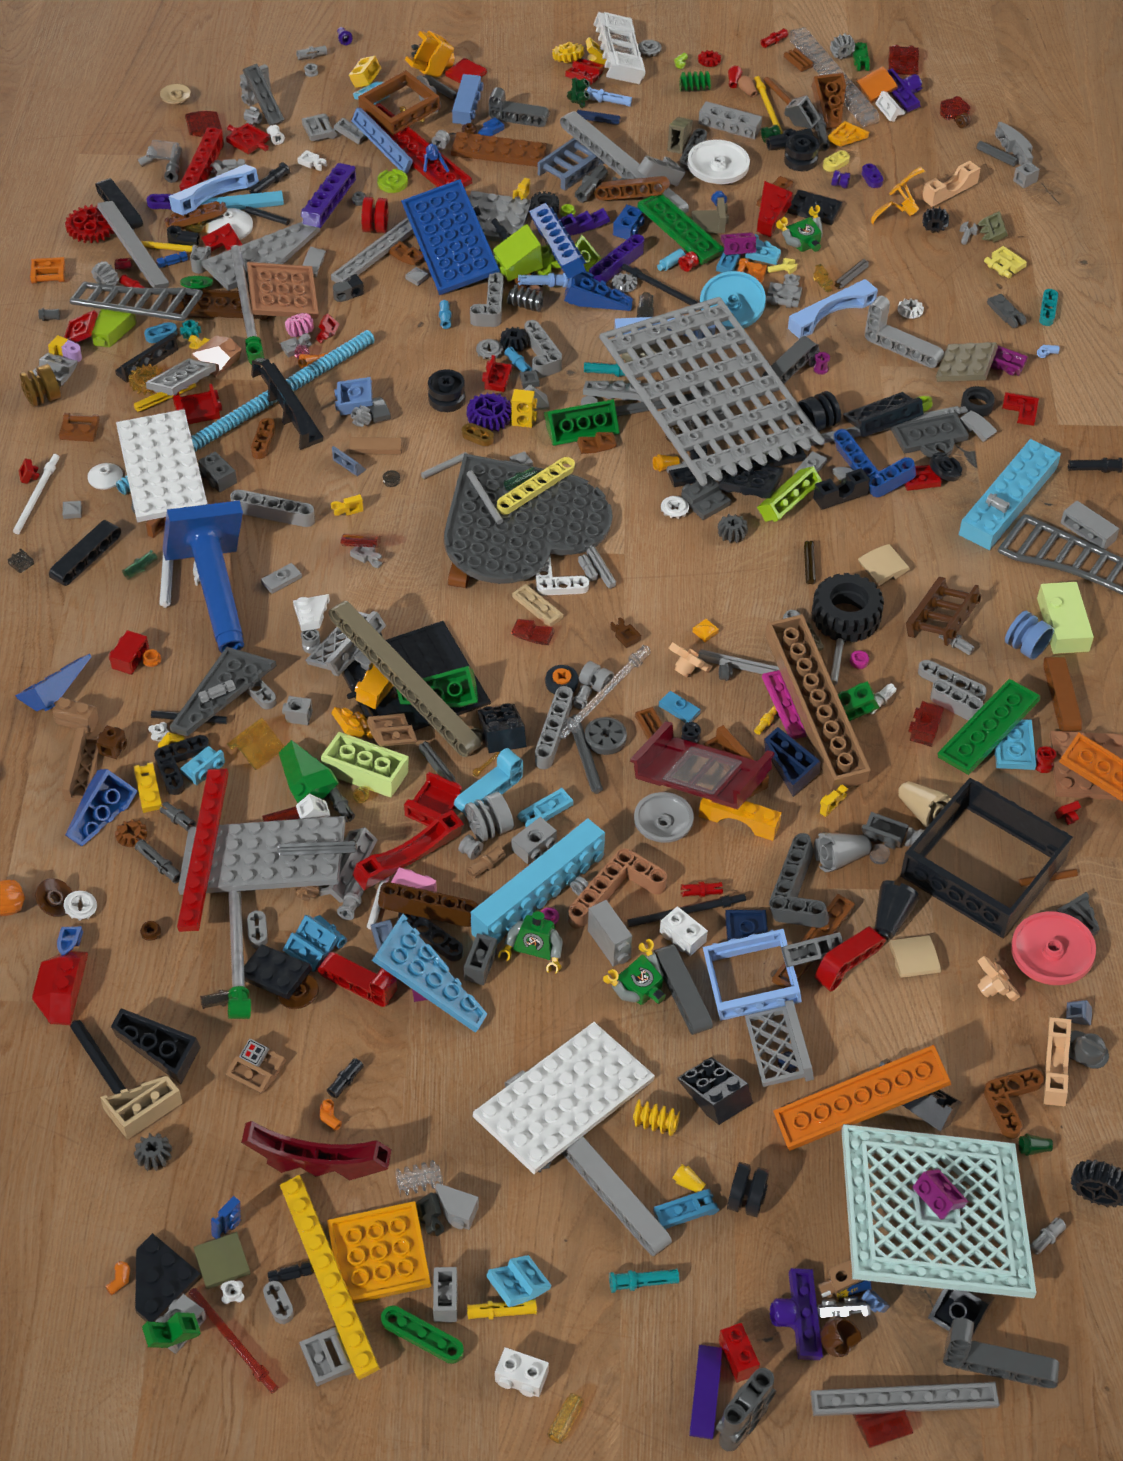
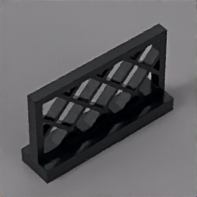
M900 392L843 413V418L857 427L862 437H866L924 415L922 399L919 397L913 399L907 394Z

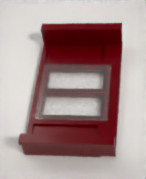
M665 721L631 757L630 762L634 763L635 779L690 793L738 810L772 769L771 759L775 754L767 750L756 761L676 738L673 734V723Z

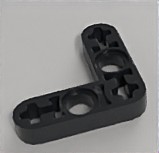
M197 735L160 747L155 751L156 764L166 789L171 795H179L185 788L183 778L176 763L193 758L210 746L206 736ZM180 748L187 749L185 753L177 752V750ZM168 768L174 769V772L170 774H167L164 771ZM175 779L177 787L172 785V780Z

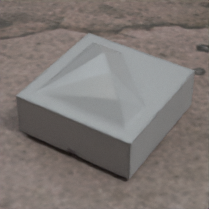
M415 267L405 275V278L418 286L428 279V273Z
M81 501L63 502V519L81 518Z

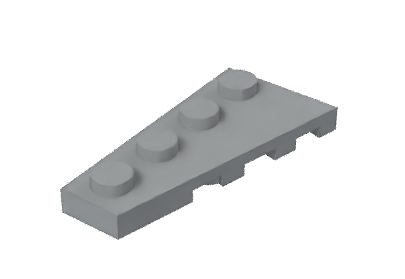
M623 380L613 382V384H609L608 381H586L583 388V395L643 402L632 384L624 383ZM637 380L641 387L649 385V383H641V380Z

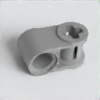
M193 245L190 260L194 273L198 274L206 271L202 266V261L211 257L210 246L197 247V245Z

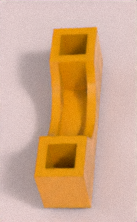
M702 798L699 817L716 823L725 818L736 819L748 825L754 835L774 841L780 826L782 812L745 801L737 810Z

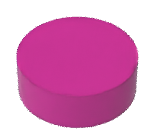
M858 650L851 654L850 664L854 668L863 669L868 665L869 656L866 652Z

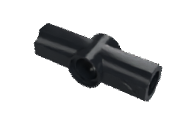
M811 128L798 131L786 129L783 134L766 138L767 148L769 151L779 148L785 149L786 140L790 135L795 133L813 135Z

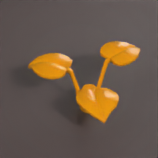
M918 167L889 192V195H892L899 190L905 199L901 203L903 206L901 207L893 201L884 204L872 215V224H874L875 219L884 210L892 205L899 208L902 212L905 210L909 216H912L919 210L907 187V182L910 178L925 172L923 168ZM902 186L905 187V190L909 197H907L902 191Z

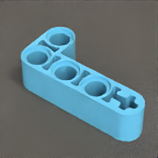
M505 748L497 757V767L459 794L454 801V806L466 816L465 805L467 803H474L477 799L484 803V797L496 791L502 795L522 778L523 760L509 748Z

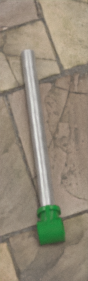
M234 245L231 247V253L247 334L245 347L248 361L252 365V360L265 357L261 339L257 337L241 248L238 245Z
M241 891L229 892L232 988L228 991V1019H250L251 998H249L248 988L245 987Z

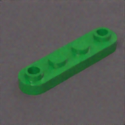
M388 1306L382 1311L381 1322L386 1330L446 1363L455 1364L463 1358L464 1347L457 1338L398 1306ZM391 1318L397 1319L394 1323L389 1322ZM454 1350L456 1354L449 1355L448 1352Z

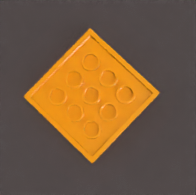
M415 1201L327 1220L332 1252L353 1304L431 1287Z

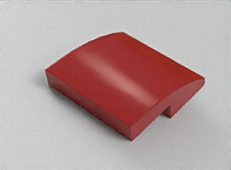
M577 58V61H573L572 67L566 70L565 77L571 79L576 77L579 80L585 78L592 85L603 73L605 65L584 58Z

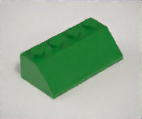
M614 399L544 412L546 428L553 446L576 442L578 437H595L596 432H613V435L620 433Z

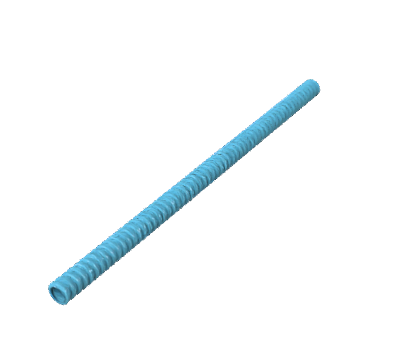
M365 330L360 335H357L352 340L344 343V345L342 344L285 380L293 392L302 385L304 386L306 383H309L310 380H314V378L322 375V373L329 371L334 366L375 342L373 334L369 330ZM267 390L258 395V397L251 399L250 402H246V404L225 415V417L213 422L212 425L210 424L208 427L200 430L199 433H195V435L191 436L195 452L197 449H201L206 444H209L210 441H214V439L240 425V423L242 424L244 421H247L248 418H252V416L273 405L277 400L268 402ZM127 475L125 478H121V481H116L118 490L124 495L130 492Z

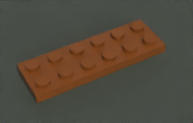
M457 132L451 148V156L538 167V162L545 156L547 143Z

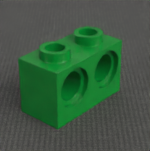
M868 681L837 694L849 721L880 708Z

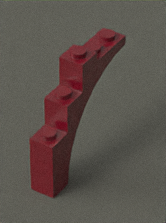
M253 1121L245 1123L241 1141L242 1144L267 1158L266 1164L281 1173L302 1168L317 1177L335 1171L349 1181L388 1170L392 1149L378 1140L357 1144H325L295 1139L264 1128Z

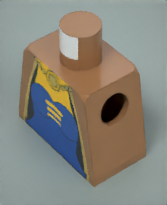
M851 1260L829 1269V1280L818 1284L822 1298L835 1294L837 1301H843L845 1297L862 1295L868 1289L872 1290L871 1281L852 1279Z

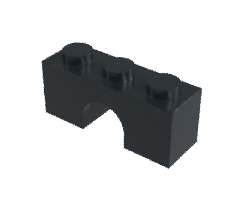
M860 468L846 473L845 480L837 486L831 478L815 484L813 499L821 510L868 494L870 479L863 469Z

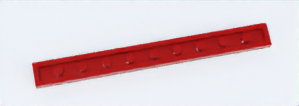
M227 768L208 769L177 924L179 932L199 931L228 781L229 773Z

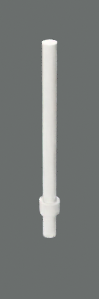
M53 454L50 461L46 463L43 469L44 473L13 529L15 534H20L50 475L54 473L55 465L60 458L59 455Z

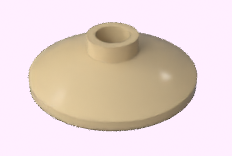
M182 84L168 85L160 92L161 99L170 104L185 102L191 95L190 89Z

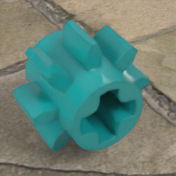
M187 320L182 323L183 327H180V332L184 339L188 340L191 335L199 338L198 333H201V326H198V322Z

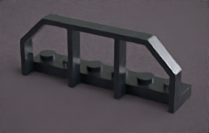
M265 358L252 360L251 376L254 378L261 375L268 386V402L277 400L283 408L282 423L285 425L292 422L300 434L299 449L302 450L322 442L324 439L323 435L275 363L271 364L269 359Z

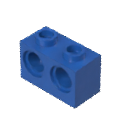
M626 205L613 222V235L627 240L632 235L637 234L640 226H643L645 223L644 213L637 207Z

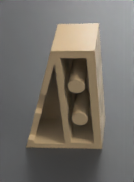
M168 1076L142 1083L140 1087L131 1090H121L119 1094L100 1097L104 1111L127 1140L182 1104L180 1091Z

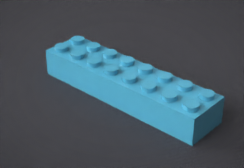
M1030 439L962 519L959 535L990 550L1055 472L1061 453ZM991 493L993 495L997 494V497L1010 503L1005 513L993 506H988L986 499Z
M587 818L472 910L471 934L474 937L478 933L497 938V944H499L513 925L518 921H524L527 915H532L537 909L543 908L548 900L558 896L564 887L569 886L580 874L586 873L591 865L602 860L604 857L605 832Z

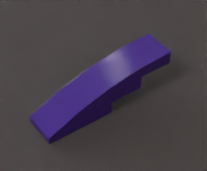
M604 208L592 214H589L587 210L575 217L571 213L559 219L570 236L595 229L610 222Z

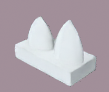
M881 92L875 104L889 121L894 122L897 116L904 115L906 111L900 108L887 92Z

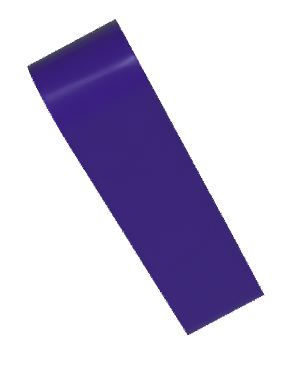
M639 234L632 235L589 269V273L593 274L592 278L606 283L611 280L614 275L622 271L621 267L624 263L630 265L644 253V237Z

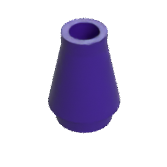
M339 27L337 30L339 42L342 45H349L353 39L352 34L344 27Z

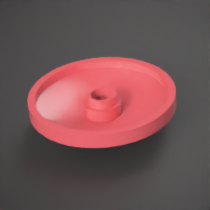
M1047 911L1033 914L1017 926L1013 934L1011 950L1015 963L1028 977L1048 985H1066L1080 980L1090 971L1095 960L1096 943L1090 930L1075 917L1065 913Z

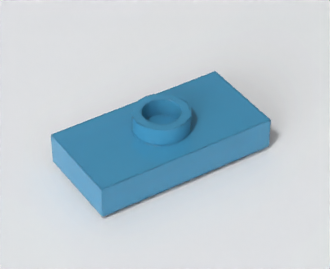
M669 691L659 701V707L685 723L692 722L700 714L701 709L672 691Z

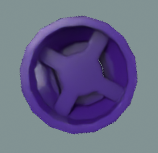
M835 170L831 185H839L847 189L850 173H841Z

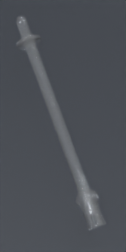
M642 645L635 653H632L628 657L629 662L573 719L567 718L564 721L565 728L559 733V737L564 739L570 732L576 733L579 731V723L634 667L642 665L643 660L651 653L650 648Z

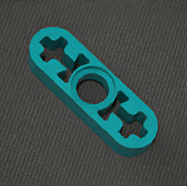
M1046 289L1043 293L1039 322L1044 326H1051L1054 323L1058 292L1054 289Z

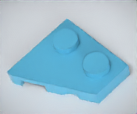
M754 234L756 236V252L746 253L745 258L776 265L781 255V250L772 246L768 241L763 242L759 240V236Z

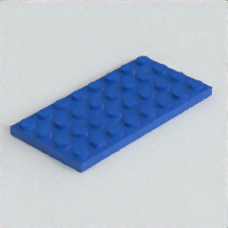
M461 179L401 200L439 295L488 278L489 274L500 272Z

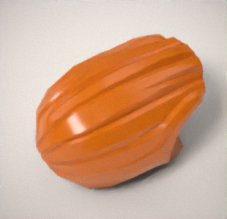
M15 880L0 881V916L14 915L20 912L25 900L22 887Z

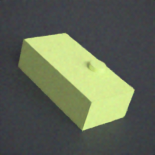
M1077 582L1041 584L1037 600L1043 621L1054 628V633L1050 640L1053 654L1089 652L1094 636Z
M338 732L322 754L321 763L329 767L336 778L391 798L408 774L409 756Z

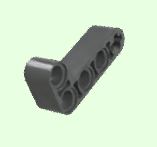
M496 87L493 89L489 98V116L491 118L495 117L503 122L543 127L547 123L550 112L546 107L506 101V94L502 88Z
M802 336L771 367L784 384L805 364L814 367L816 364L815 355L820 352L819 346L808 337ZM765 371L762 377L767 376L768 373Z

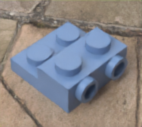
M371 377L337 382L335 397L338 401H335L336 411L340 412V415L351 414L352 410L360 405L365 407L373 406Z

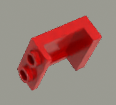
M209 384L210 390L208 392L180 397L179 392L176 395H172L175 410L185 409L188 425L220 419L219 411H222L221 402L217 401L219 399L217 389L214 390L212 384Z
M428 772L425 784L414 799H407L405 802V816L429 826L436 818L450 810L454 811L456 808L454 801L462 793V786L454 781L451 782L443 778L439 774Z

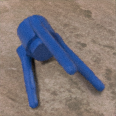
M433 143L428 145L424 155L423 171H427L428 159L436 160L439 158L446 172H449L437 146Z

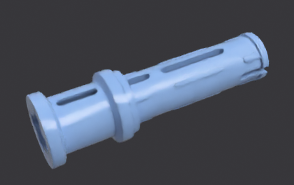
M590 86L587 88V92L592 100H597L600 103L606 101L631 106L632 97L608 93L603 89H592Z
M564 273L518 276L519 285H548L550 288L554 286L566 288L568 284V278Z

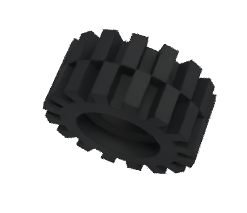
M543 191L542 194L538 192V195L535 193L534 197H531V210L546 203L549 208H553L556 215L559 213V199L556 194L553 193L551 195V192L546 193V191Z

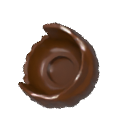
M843 1317L831 1318L821 1330L822 1346L834 1357L847 1356L851 1348L862 1341V1334L858 1327Z

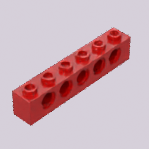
M207 127L180 183V191L208 180L213 169L210 165L218 159L224 146L222 129Z

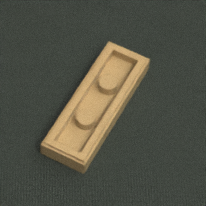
M527 584L512 593V597L548 627H552L563 619V613Z

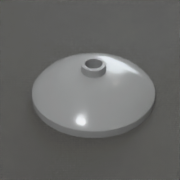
M658 792L644 797L635 808L634 822L637 829L643 836L655 842L668 843L677 841L686 836L693 825L694 815L691 806L685 799L673 793Z

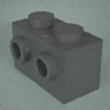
M216 451L198 460L200 475L209 482L212 488L222 492L237 483L235 470Z

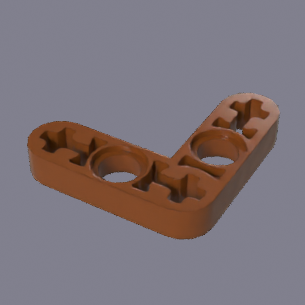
M1029 1069L988 1081L985 1085L983 1093L1002 1134L1009 1139L1017 1138L1022 1130V1123L1010 1098L1037 1091L1041 1088L1044 1076L1037 1069ZM1030 1077H1032L1034 1080L1037 1079V1083H1035L1033 1080L1029 1081ZM1014 1081L1018 1083L1019 1088H1010L1008 1082ZM990 1089L998 1090L997 1094L994 1091H990ZM997 1106H1006L1008 1108V1112H999ZM1009 1123L1011 1127H1016L1015 1131H1013L1011 1128H1007Z

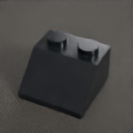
M943 1289L928 1319L948 1331L955 1318L969 1319L974 1323V1335L995 1297L988 1293Z

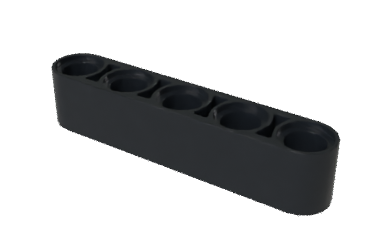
M111 178L95 183L96 190L103 201H113L132 230L143 226L140 214Z
M107 520L101 521L51 567L49 577L63 586L69 585L118 540L121 535V528Z

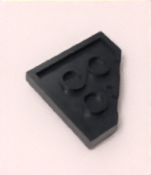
M763 466L758 471L753 469L750 471H740L739 475L736 476L726 474L719 483V489L726 492H738L743 495H754L763 499L771 498L784 475V468Z
M153 1233L136 1249L135 1311L146 1322H155L159 1317H163L169 1310L170 1304L175 1299H179L182 1294L185 1295L201 1279L200 1272Z

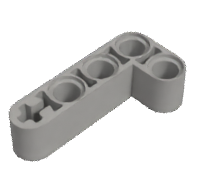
M645 156L637 169L647 177L665 176L669 179L670 184L678 186L686 173L676 162L666 156L663 160Z
M502 273L489 274L487 304H474L470 307V323L473 326L497 327L501 324L503 303Z
M526 321L524 329L528 335V344L537 355L532 359V371H537L538 378H544L562 370V353L537 321Z

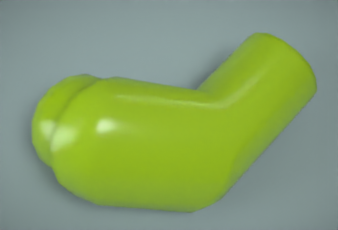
M682 53L674 59L675 66L678 69L684 68L686 64L684 61L688 59V55Z

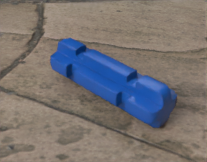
M182 251L179 254L175 253L165 256L164 259L163 257L158 258L156 262L158 267L162 268L165 265L169 266L180 263L181 260L182 262L187 261L188 255L186 251Z

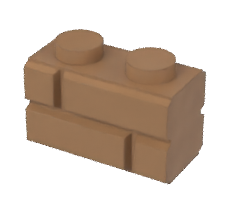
M60 697L53 709L56 724L74 729L85 728V732L92 733L99 721L96 706Z

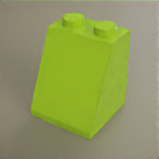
M528 224L522 226L493 249L494 258L500 273L505 276L507 281L518 278L519 275H526L543 268L541 244Z

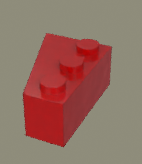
M764 181L756 232L771 238L777 228V221L784 217L791 206L793 192Z

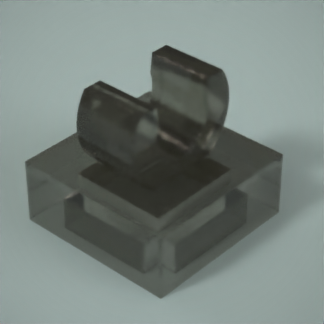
M19 549L18 553H13L11 558L8 559V564L21 574L34 565V561L24 550Z

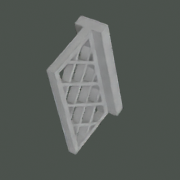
M372 611L371 614L359 612L378 633L386 626L378 612ZM336 627L305 661L309 665L331 670L333 675L339 676L354 661V656L360 650Z
M793 1000L785 1001V1006L745 1015L763 1087L804 1077L805 1081L814 1080L812 1065ZM783 1014L784 1018L780 1024L772 1020L774 1016ZM761 1020L763 1024L760 1028L751 1025V1021ZM768 1024L776 1027L772 1034L763 1031ZM780 1030L788 1033L785 1040L776 1037ZM760 1035L768 1038L764 1045L756 1042ZM772 1041L781 1044L777 1051L768 1048ZM785 1047L793 1050L789 1057L780 1054ZM764 1052L773 1055L769 1062L760 1059ZM777 1058L785 1061L781 1068L772 1065ZM792 1064L798 1067L799 1071L789 1073L785 1070ZM769 1069L777 1072L775 1077L765 1078V1074Z

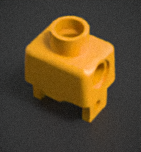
M419 31L418 36L423 41L414 58L406 56L405 61L425 75L440 77L444 69H449L454 64V47L438 34L431 31L427 33Z

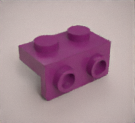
M998 346L991 368L1004 370L1012 376H1020L1028 358L1025 355Z

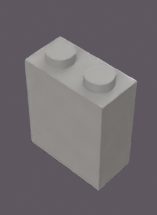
M607 900L590 907L588 912V932L613 967L626 963L631 958V933Z

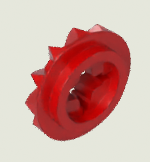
M713 50L701 51V54H698V62L706 67H714L720 64L721 55L718 52H713Z

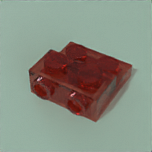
M899 45L889 46L888 70L893 68L897 74L918 75L919 48L912 45L908 47H900Z

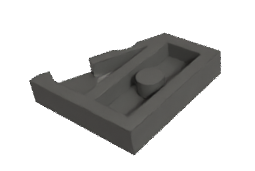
M1087 892L1057 909L1056 912L1068 914L1081 921L1093 936L1098 934L1100 928L1097 920L1094 918L1093 907H1090Z

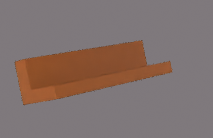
M724 725L717 728L716 737L703 744L704 746L711 747L719 743L722 751L725 750V752L754 760ZM717 762L726 773L733 767ZM768 774L749 798L768 788L770 777Z

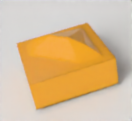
M704 619L693 627L692 632L704 642H707L718 634L719 629L710 621Z

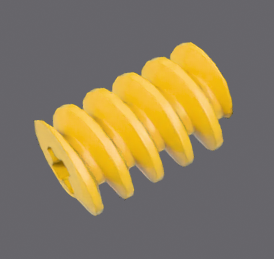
M638 1099L633 1121H635V1127H639L643 1122L644 1129H648L651 1125L652 1131L656 1132L660 1127L661 1134H664L668 1129L669 1136H673L679 1123L681 1111L675 1115L674 1108H671L669 1113H666V1106H663L658 1111L656 1103L651 1109L649 1108V1101L644 1106H641V1099Z

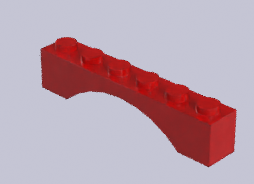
M450 810L436 818L424 830L400 846L380 854H372L356 863L352 876L365 891L396 873L399 867L405 868L459 837L464 823L453 810Z

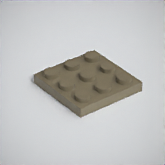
M997 343L948 344L936 374L937 382L986 380L998 348Z

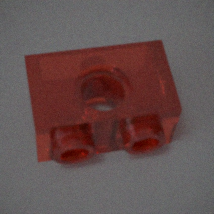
M922 701L920 708L916 707L913 716L916 719L915 722L911 721L908 732L911 733L910 741L932 747L942 719L944 707Z

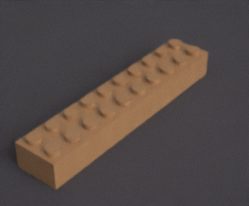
M803 614L767 623L765 637L816 758L820 760V767L830 791H836L842 784L846 787L867 783L870 768Z

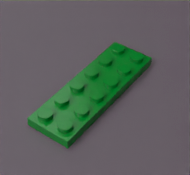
M665 195L650 196L638 202L637 207L687 252H694L700 264H704L723 254L724 247Z
M1008 679L937 753L938 758L969 775L1040 701V695Z

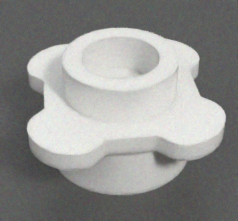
M165 722L151 725L148 728L152 734L151 739L155 741H161L169 732Z
M231 1280L221 1285V1290L223 1291L222 1302L224 1304H229L233 1301L240 1303L244 1300V1294H242L243 1282Z

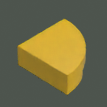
M167 732L158 743V748L185 740L183 735Z

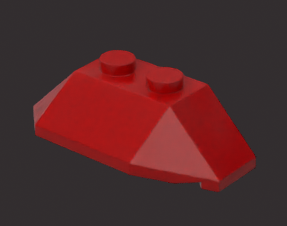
M70 951L64 956L58 954L41 962L32 1000L50 1024L71 1025L88 952Z

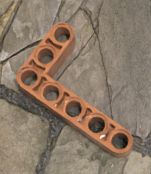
M625 848L620 849L570 905L569 925L575 929L583 928L588 923L589 908L604 900H608L626 878L653 894H662L666 890V872L635 852Z

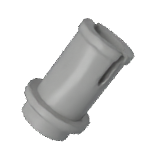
M991 493L986 499L989 507L993 506L1003 513L1010 506L1009 502L997 497V494L993 495Z
M583 685L580 687L578 695L573 699L575 708L583 709L587 706V700L592 692L589 686Z

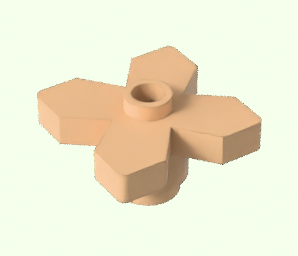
M673 642L668 649L680 656L674 670L683 676L688 677L689 674H692L695 667L708 673L712 669L711 665L698 658L699 654L694 650H686Z
M986 956L978 960L982 969L987 973L986 976L980 979V983L977 984L985 997L988 998L997 993L1003 996L1006 994L1012 1001L1021 997L1015 987L1008 981L1010 979L1008 974L996 962L992 963Z

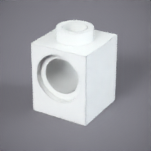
M308 794L296 805L300 819L331 816L326 801L311 794Z

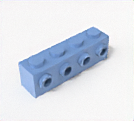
M463 74L452 109L453 123L465 125L471 123L472 119H475V110L478 109V101H480L481 92L483 91L481 76Z

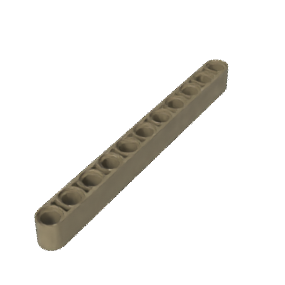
M343 601L329 610V617L335 625L459 755L467 757L481 747V741L478 736L348 601Z

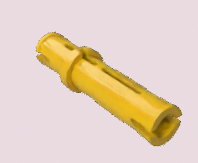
M536 1299L512 1307H508L505 1302L492 1303V1301H487L486 1304H467L468 1320L476 1318L493 1320V1317L537 1314Z

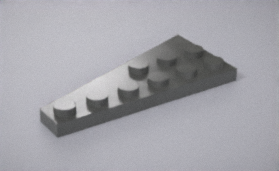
M226 647L170 725L171 731L189 736L277 666L276 661ZM228 680L234 682L236 687L234 691H226V694L215 699L210 698V701L205 703L200 701L199 692L204 690L207 692L209 688L221 683L225 684L224 682Z

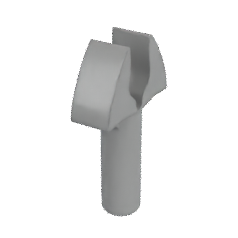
M969 221L960 226V232H964L961 240L963 245L967 244L970 234L977 235L975 223L971 228H968Z

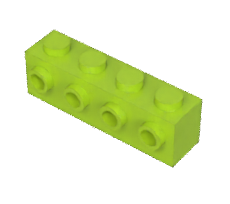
M814 466L800 469L773 492L771 498L765 499L757 506L765 522L780 520L795 504L803 500L804 496L815 489L816 483L822 482Z

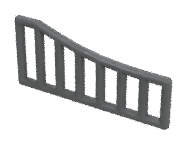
M83 282L69 302L79 306L185 321L203 295L202 290L191 288H136ZM86 289H94L87 300L79 299ZM102 291L110 292L103 302L95 301ZM118 293H126L118 305L110 304ZM134 294H143L134 307L126 306ZM177 294L165 312L157 311L168 295ZM151 295H159L150 309L142 308ZM185 295H193L181 314L173 313Z
M1027 514L1022 515L998 548L1000 554L1015 561L1067 572L1123 595V587L1113 583L1123 568L1122 557ZM1026 522L1036 526L1017 553L1007 549ZM1042 530L1051 533L1035 557L1024 555ZM1058 537L1068 541L1054 561L1043 559ZM1074 544L1084 548L1072 566L1062 564V561ZM1090 552L1100 555L1090 572L1079 569ZM1107 559L1117 563L1106 579L1096 576Z

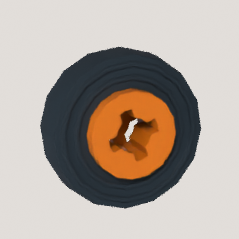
M556 665L550 668L545 677L546 687L553 694L562 686H567L574 692L579 683L577 672L568 665Z

